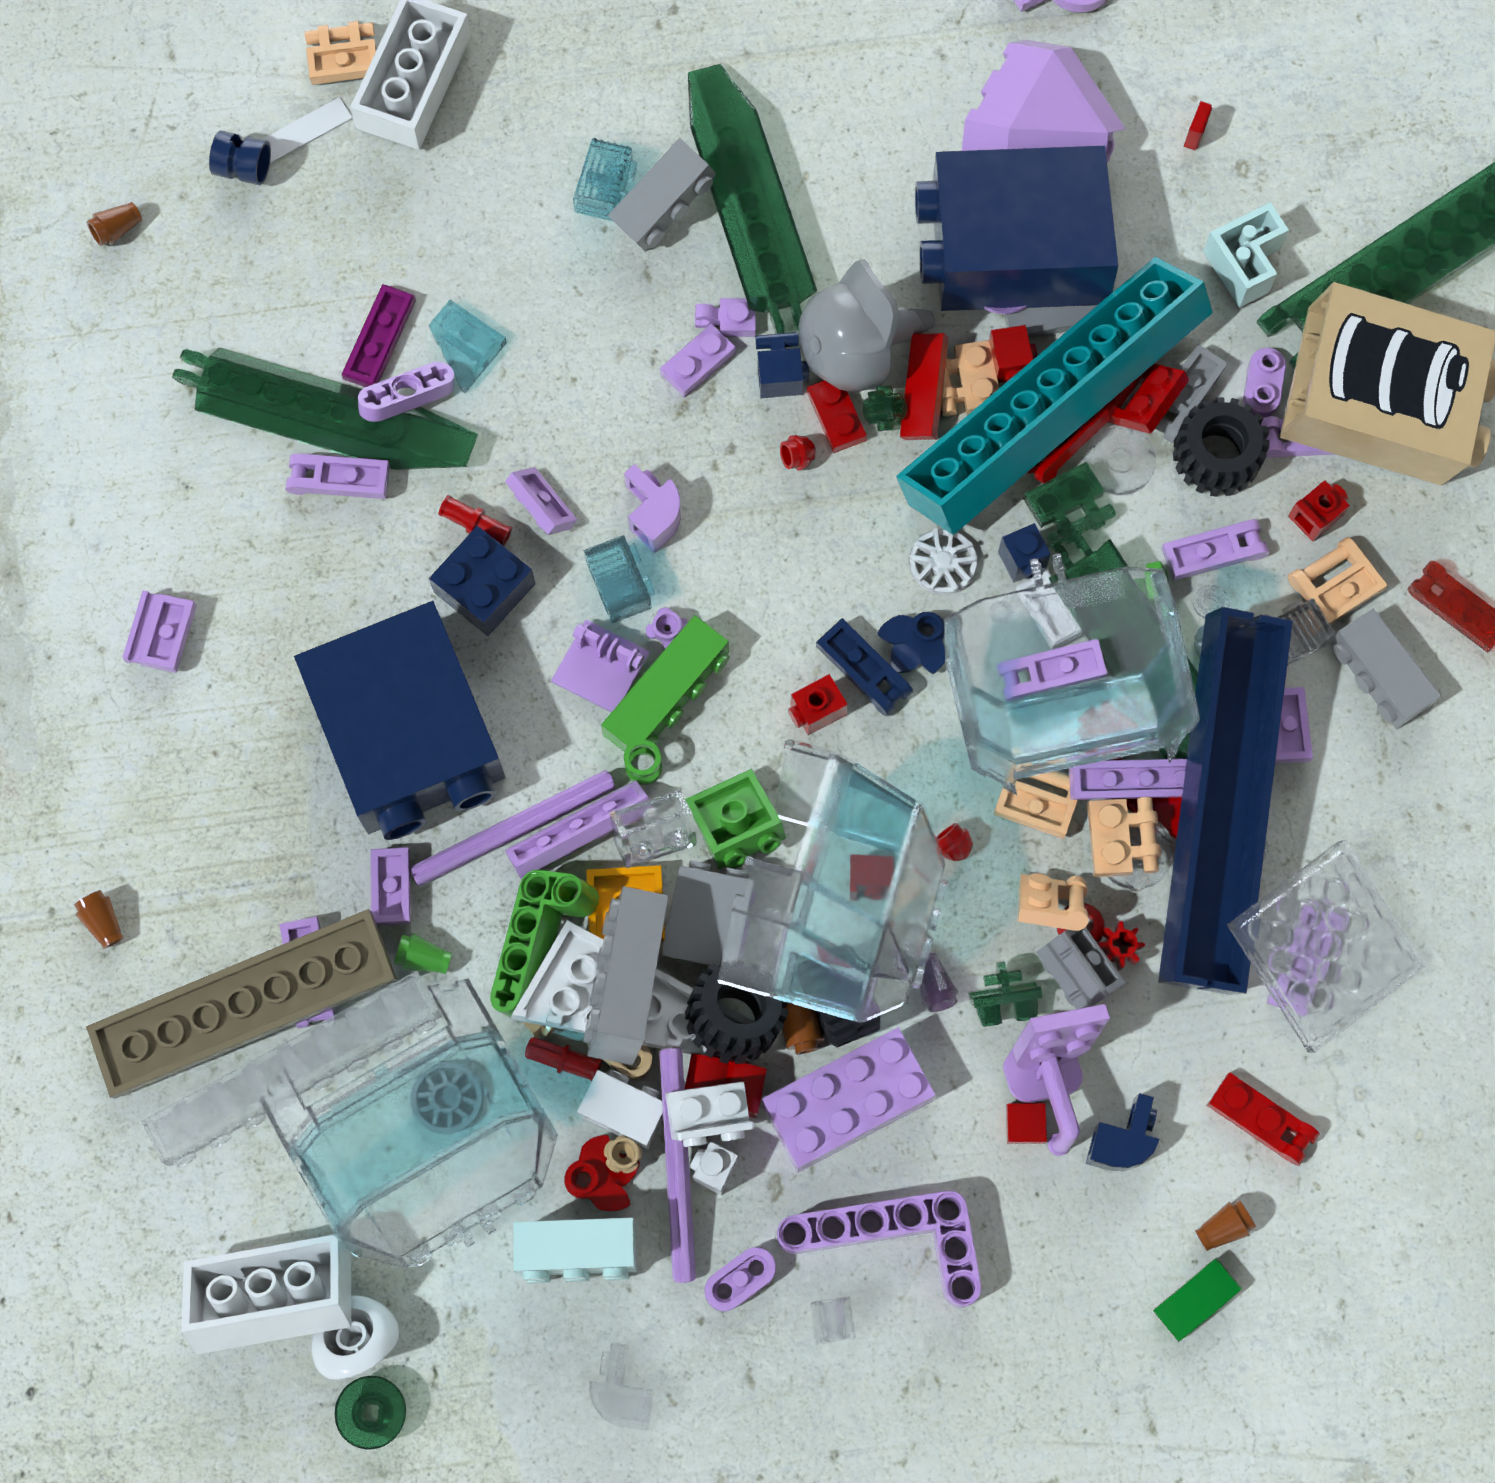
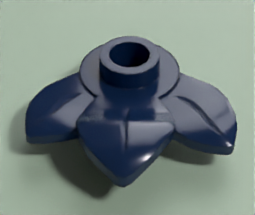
M922 612L914 618L897 615L885 622L877 633L881 639L894 645L891 652L890 665L898 673H908L922 665L929 673L935 674L945 663L947 651L942 640L946 633V626L943 619L936 613ZM929 626L934 630V633L930 636H925L921 633V628Z

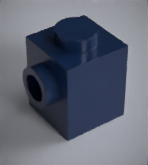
M1035 523L1003 536L998 550L1013 583L1024 578L1031 579L1043 573L1047 568L1051 555Z

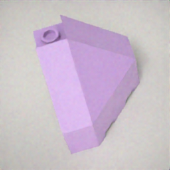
M1031 40L1010 42L1003 52L1006 60L1000 71L993 70L981 91L984 99L978 109H971L965 119L962 151L1105 145L1107 162H1110V156L1114 150L1113 132L1125 130V127L1071 47Z

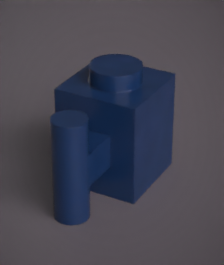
M798 332L755 335L756 350L770 349L767 351H757L760 399L803 395V382H809V366L806 360L801 361L800 348L785 349V347L799 346Z

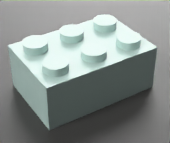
M633 1218L513 1222L514 1272L523 1277V1280L529 1284L550 1283V1276L563 1275V1279H566V1282L589 1281V1274H603L607 1281L628 1280L629 1273H637L636 1224Z

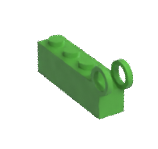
M695 615L601 724L603 736L624 751V764L627 776L631 781L636 780L639 785L651 784L661 775L662 761L660 750L657 747L660 742L658 736L667 726L672 728L676 725L684 713L682 710L683 706L689 699L695 701L707 686L705 680L713 671L716 674L719 673L730 659L728 655L729 641ZM640 755H648L655 760L654 764L646 770H639L632 766L633 760Z

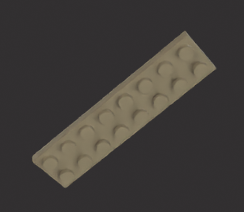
M367 909L86 1026L109 1097L115 1099L398 980L373 913Z

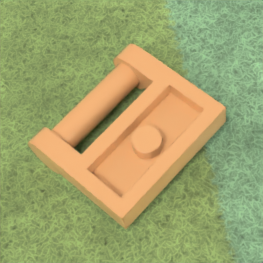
M1346 537L1338 542L1336 549L1303 570L1296 569L1288 574V581L1292 588L1302 595L1326 628L1384 591L1388 586L1350 537ZM1343 560H1347L1352 564L1351 567L1318 588H1315L1311 582Z
M1014 753L993 815L1064 839L1078 801L1070 800L1069 775L1024 760L1025 756ZM1021 774L1068 791L1067 797L1065 798L1017 781L1018 776Z
M1041 873L1021 874L1018 886V922L1074 931L1084 929L1088 924V912L1084 908V897L1087 894L1085 879L1079 876H1072L1064 881L1051 879L1049 876ZM1058 898L1069 900V908L1067 910L1058 909Z

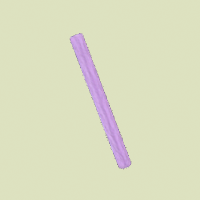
M604 770L411 866L410 872L418 886H422L614 790L615 782L611 774Z
M666 1048L660 1050L659 1054L672 1276L674 1282L687 1283L694 1281L696 1278L688 1147L683 1146V1140L671 1139L665 1095L666 1092L685 1090L683 1054L679 1048Z

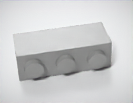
M679 138L608 216L646 252L650 247H655L662 241L665 236V230L674 221H679L686 215L689 210V204L698 195L701 196L710 189L713 184V178L717 174L694 150Z
M1374 608L1339 630L1330 642L1333 646V653L1339 662L1344 665L1347 664L1355 674V681L1358 687L1364 693H1369L1377 703V710L1380 716L1387 723H1392L1397 730L1432 707L1441 697Z

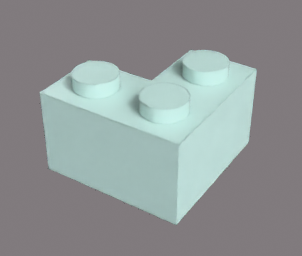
M1271 202L1210 232L1203 253L1239 308L1269 293L1277 276V272L1267 259V256L1281 250L1289 229Z

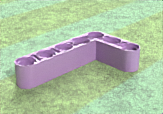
M954 1191L936 1192L792 1215L781 1221L777 1229L778 1244L783 1251L789 1254L808 1253L933 1233L942 1290L946 1301L956 1308H965L973 1304L981 1293V1282L965 1199ZM945 1200L953 1202L958 1208V1217L952 1221L943 1219L938 1213V1204ZM904 1207L915 1208L920 1214L919 1224L914 1227L904 1225L899 1218L900 1210ZM864 1214H877L881 1218L882 1228L875 1233L865 1231L860 1223L861 1217ZM828 1219L839 1220L843 1225L844 1233L840 1238L830 1239L823 1234L822 1224ZM798 1225L804 1230L806 1236L801 1244L790 1245L784 1240L783 1232L788 1226ZM951 1239L961 1241L965 1247L964 1258L960 1260L949 1258L945 1252V1243ZM963 1278L971 1284L972 1294L969 1299L960 1300L954 1296L952 1283L955 1279Z

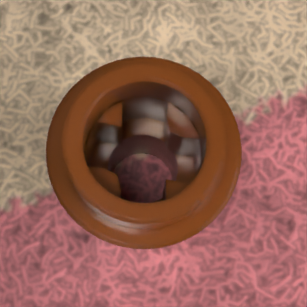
M130 202L92 214L93 218L87 221V226L98 245L103 246L106 243L112 245L137 225V223L141 222L142 216L136 205Z
M101 890L85 896L74 904L78 911L75 916L101 944L103 949L111 947L124 938L121 934L110 897H105Z
M1239 1200L1233 1204L1228 1202L1201 1225L1200 1228L1195 1230V1233L1206 1251H1209L1212 1248H1217L1250 1236L1249 1231L1255 1229L1256 1225Z

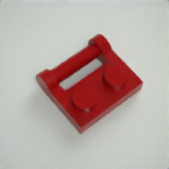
M1154 363L1104 406V408L1108 409L1110 415L1108 423L1152 434L1189 382L1186 372ZM1145 378L1146 380L1124 410L1120 409L1141 379Z

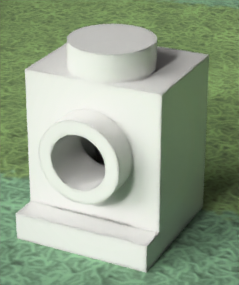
M711 1141L709 1145L703 1144L702 1148L698 1149L690 1165V1180L722 1195L738 1163V1155Z

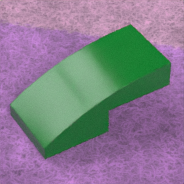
M1216 1257L1155 1307L1153 1312L1179 1342L1235 1296L1242 1287Z

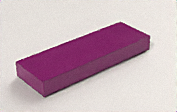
M384 284L381 285L341 374L343 380L363 387L380 382L416 302L415 295Z

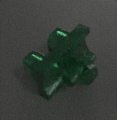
M1004 961L996 962V974L983 975L985 987L998 985L997 988L968 992L969 1002L976 1008L977 1016L983 1027L1002 1024L1001 1004L1013 1003L1015 1019L1017 1021H1026L1037 1017V999L1043 998L1041 986H1037L1036 982L1009 985L1012 982L1022 981L1021 970L1007 972Z

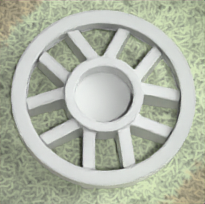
M934 528L933 531L922 535L914 543L910 552L909 567L914 580L923 589L940 595L952 594L965 588L973 579L977 567V555L972 542H969L960 533L957 532L955 535H952L944 529ZM939 536L948 537L947 546H940ZM930 538H933L934 547L927 545L924 542L929 540ZM953 538L962 544L952 547ZM919 549L930 554L929 558L916 555L917 550ZM966 550L970 554L969 557H957V554ZM915 563L927 567L919 574ZM971 564L969 574L967 575L960 566ZM930 572L936 575L931 585L924 580ZM956 572L963 581L956 584L951 574ZM944 577L950 587L941 588L937 587V584Z

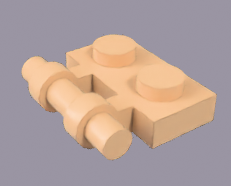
M359 21L348 22V26L329 28L328 25L318 26V30L305 31L307 45L320 44V46L306 48L309 77L312 85L364 78L376 53V44L374 39L362 40V38L375 36L373 22L359 24ZM349 39H350V42L337 43V44H332V43H331V42H334V41H342V40H349Z
M989 340L955 345V358H946L941 401L944 417H950L957 413L955 406L957 403H964L966 415L970 414L999 389ZM958 374L960 388L951 386L949 375Z
M1151 797L1137 799V813H1128L1126 799L1094 800L1088 802L1087 809L1094 877L1132 875V861L1143 860L1144 873L1159 872L1158 858L1161 857L1160 844H1156L1155 834L1158 816L1157 812L1153 811ZM1140 827V846H1131L1129 828Z

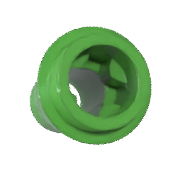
M402 934L394 964L403 966L402 970L446 974L452 952L445 951L415 934H412V937Z

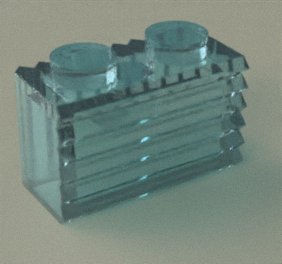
M592 138L573 197L575 213L614 222L608 215L628 194L625 191L627 181L633 182L637 171V161H633L632 148L630 146L625 147L622 144L618 145L609 141L605 142L602 139Z
M622 535L583 550L586 564L611 624L652 608L650 597L655 595V591L649 576H641L637 565L641 564L642 560L635 543L628 545L625 536Z

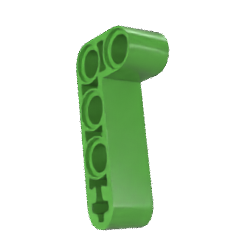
M532 870L522 878L491 990L490 1001L495 1010L511 1018L515 1008L557 938L562 915L587 917L596 910L599 904V895L593 886L572 874L544 870Z

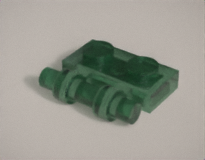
M1087 462L1024 493L1023 500L1040 528L1052 522L1057 527V531L1047 535L1048 543L1052 548L1063 543L1068 545L1078 540V535L1090 529L1096 531L1106 525L1105 521L1116 516L1115 509L1110 503L1101 508L1095 503V500L1103 497L1105 491ZM1082 508L1085 516L1071 523L1066 515Z

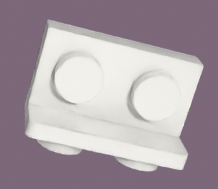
M743 1081L665 1093L671 1139L683 1140L684 1147L707 1144L706 1136L721 1134L722 1141L745 1138V1130L755 1129L754 1121H749Z

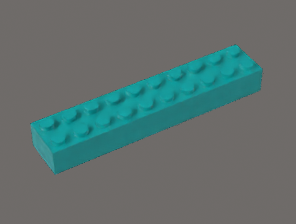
M1157 257L1151 259L896 475L908 505L950 534L955 535L1213 313L1204 281Z

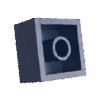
M479 526L472 530L429 577L433 592L487 636L496 629L536 584L533 570Z

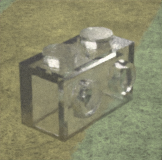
M680 790L609 813L614 843L626 868L697 846L693 813Z

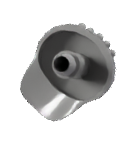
M862 259L854 262L839 283L826 288L809 299L800 316L798 325L799 340L805 360L814 374L840 390L861 392L882 386L888 378L891 368V345L908 342L913 334H922L932 329L935 325V317L930 310L912 308L906 310L903 307H897V303L892 295L875 276L869 263Z

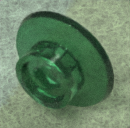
M379 1376L360 1377L349 1383L340 1393L335 1405V1423L339 1433L349 1444L366 1450L381 1448L393 1441L404 1425L406 1418L404 1397L398 1387L388 1379ZM367 1405H378V1419L376 1421L365 1420V1407Z

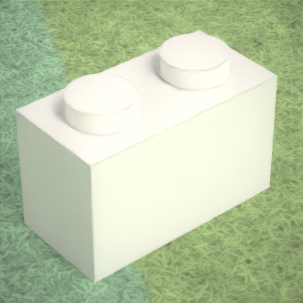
M609 1069L607 1074L597 1070L577 1110L579 1117L618 1136L624 1135L633 1139L640 1147L648 1150L663 1120L662 1093L648 1086H643L642 1090H638L628 1085L630 1080L628 1077L615 1070Z

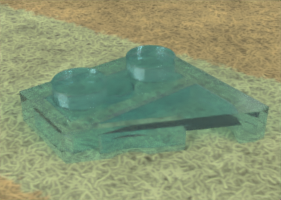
M451 299L428 325L436 344L442 351L446 363L454 371L459 388L464 393L470 389L507 344L505 336Z

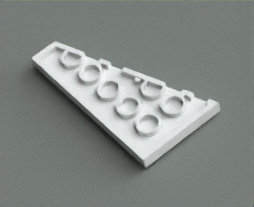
M567 920L515 1008L511 1019L584 1033L586 1021L589 1019L592 1006H589L592 987L596 983L599 971L596 970V963L603 939ZM656 969L645 1038L642 1045L661 1049L679 1048L682 1050V1053L705 1055L704 1053L707 1048L703 1045L697 1048L693 1043L696 1035H689L686 1028L689 1020L685 1019V1010L693 988ZM718 1002L721 1012L729 1020L739 1024L754 1022ZM714 1054V1055L712 1056V1057L720 1058V1056H718V1055H716V1054ZM747 1057L744 1063L750 1064L751 1061Z

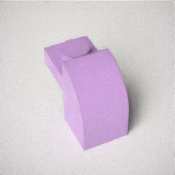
M634 464L624 473L625 485L642 504L628 516L629 529L655 553L674 536L681 520L679 492L671 479L659 488V481L650 471L645 470L642 472Z

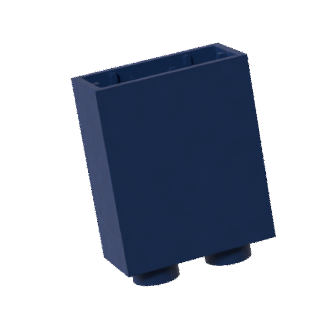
M1105 145L941 151L935 154L933 180L916 181V223H934L935 240L920 241L921 284L939 283L941 311L985 310L984 306L993 308L1098 305L1113 292L1118 270V257Z
M433 600L294 656L357 817L368 835L381 830L386 840L402 838L418 831L426 824L423 812L451 801L455 811H466L483 805L495 797L496 790L493 783L506 779Z

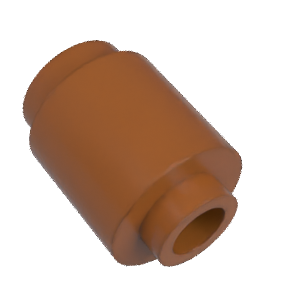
M798 996L788 999V1004L785 1007L788 1010V1015L782 1028L786 1048L788 1050L795 1049L796 1055L818 1050L817 1043L822 1042L824 1038L815 1004L810 1003L809 996Z

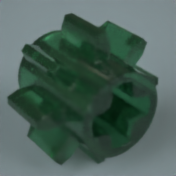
M889 385L877 387L876 391L867 393L868 397L863 403V415L869 425L877 424L879 432L893 430L894 426L901 425V420L905 418L907 413V403L900 392L893 393L892 386Z

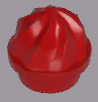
M792 435L788 437L787 441H783L780 444L781 460L787 469L803 470L815 459L816 447L806 436Z
M958 823L951 824L934 839V843L939 847L937 852L940 856L951 861L966 859L973 846L967 828L962 829Z

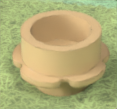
M624 1135L617 1136L616 1140L609 1141L604 1148V1156L607 1157L606 1165L615 1173L623 1171L625 1174L633 1172L638 1167V1160L642 1158L640 1145ZM621 1151L626 1152L627 1156L625 1158H620L619 1153Z

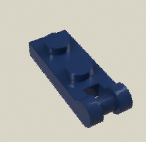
M843 618L816 641V647L873 703L882 715L887 717L895 709L894 704L901 698L905 700L913 693L910 684ZM884 680L892 687L885 694L877 688Z

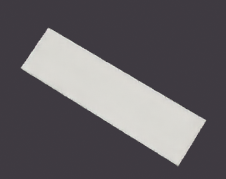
M340 97L268 135L261 140H266L270 143V163L353 117Z

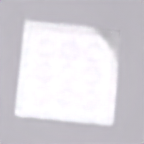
M1347 840L1335 843L1227 924L1308 1053H1316L1426 967Z

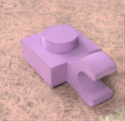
M720 298L719 308L710 304H696V328H707L712 324L714 327H720V332L725 337H755V299Z

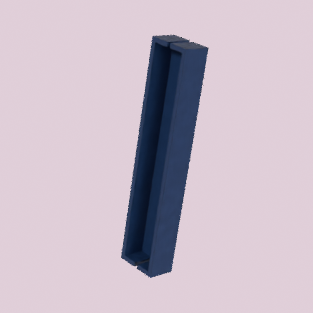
M1220 607L1205 615L1158 983L1197 988L1198 990L1227 995L1247 994L1292 620L1262 614L1254 617L1252 612L1227 607Z

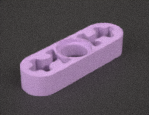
M433 362L365 387L358 395L359 414L368 421H382L448 396L454 389V371L446 363ZM407 387L414 389L416 392L413 395L404 396L397 391Z

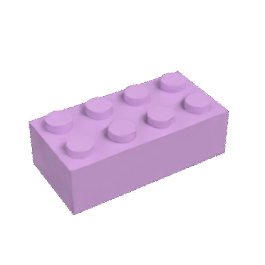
M899 1027L762 1098V1107L794 1168L799 1173L933 1102L936 1095Z

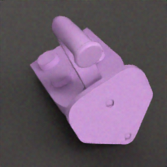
M1105 1004L1030 1018L1003 1063V1071L1008 1088L1016 1099L1022 1102L1050 1099L1060 1132L1051 1135L1048 1140V1148L1056 1156L1066 1154L1080 1133L1069 1095L1078 1090L1083 1079L1077 1057L1091 1049V1046L1110 1019Z

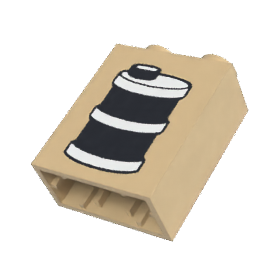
M1333 282L1308 307L1280 438L1437 485H1443L1467 467L1477 468L1486 455L1491 437L1490 428L1480 425L1479 420L1483 401L1488 403L1495 396V359L1492 358L1495 346V330Z

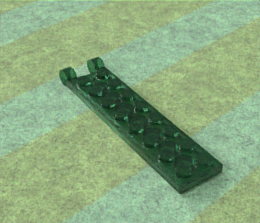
M1495 162L1284 301L1268 309L1257 320L1258 326L1267 337H1270L1279 332L1292 320L1303 333L1308 307L1333 282L1409 304L1495 247ZM1298 352L1289 361L1294 370Z

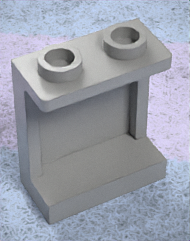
M692 860L689 861L688 867L679 866L662 955L707 965L715 963L719 966L721 960L730 958L731 962L735 963L737 957H741L740 952L752 892L755 886V881L748 879L749 872L733 868H726L725 874L710 872L711 864Z

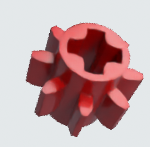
M1119 921L1116 924L1114 933L1110 928L1105 927L1101 933L1106 940L1098 943L1108 959L1116 963L1118 971L1125 967V960L1134 965L1138 963L1140 959L1134 952L1145 947V943L1138 942L1136 934L1139 929L1137 927L1131 931L1124 929L1123 921ZM1118 938L1121 945H1127L1128 947L1123 953H1120L1119 947L1113 946V943Z

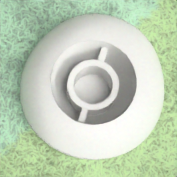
M351 1296L352 1327L313 1334L311 1342L312 1358L322 1376L332 1380H339L362 1374L374 1367L390 1353L398 1341L399 1327L395 1316L387 1307L369 1297Z

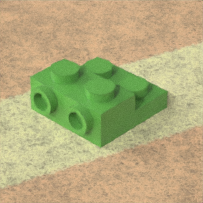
M752 768L685 799L686 806L719 870L726 866L733 869L739 868L746 862L748 856L758 851L771 853L781 845L782 840L786 839L782 821Z

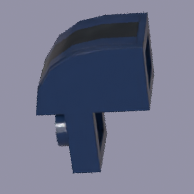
M1139 1093L1133 1099L1126 1129L1099 1122L1094 1127L1085 1164L1105 1170L1124 1172L1140 1166L1154 1153L1160 1140L1145 1135L1146 1131L1152 1132L1157 1117V1109L1152 1108L1154 1097Z

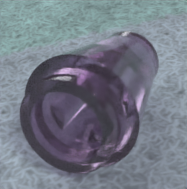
M928 953L917 958L915 962L922 1004L927 1005L929 1012H940L953 1007L958 1002L956 998L958 990L938 959L937 954Z

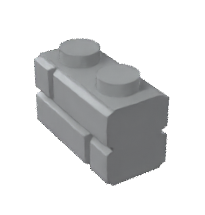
M1086 927L1080 931L1065 930L1036 952L1042 960L1044 969L1055 978L1064 991L1067 1001L1075 1006L1076 1009L1094 1006L1126 983Z

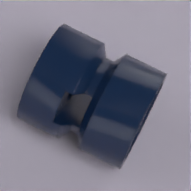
M222 130L218 131L213 139L209 155L211 174L233 179L235 175H238L239 181L261 186L269 171L271 161L270 143L253 137H247L243 141L239 134Z

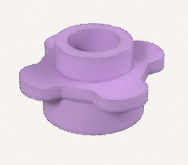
M663 607L657 611L652 624L647 625L646 635L650 639L656 638L662 642L663 647L666 649L688 621L685 618H680L671 609ZM670 626L671 629L670 631H665L664 627Z

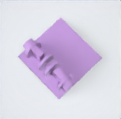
M585 620L583 625L578 624L573 632L575 639L551 682L612 712L627 695L650 651Z

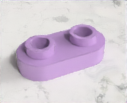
M1272 348L1259 349L1252 355L1247 368L1243 394V406L1246 403L1253 407L1251 413L1253 415L1259 413L1262 418L1269 417L1276 411L1281 400L1285 374V359L1280 352ZM1262 361H1270L1274 367H1266ZM1257 393H1265L1269 399H1260Z
M750 1248L711 1275L705 1285V1297L709 1305L721 1312L731 1311L772 1281L776 1270L773 1256L763 1248ZM754 1261L760 1262L764 1267L762 1274L758 1276L752 1275L748 1270L749 1265ZM726 1284L731 1287L732 1294L729 1298L721 1299L718 1297L717 1289L720 1285Z

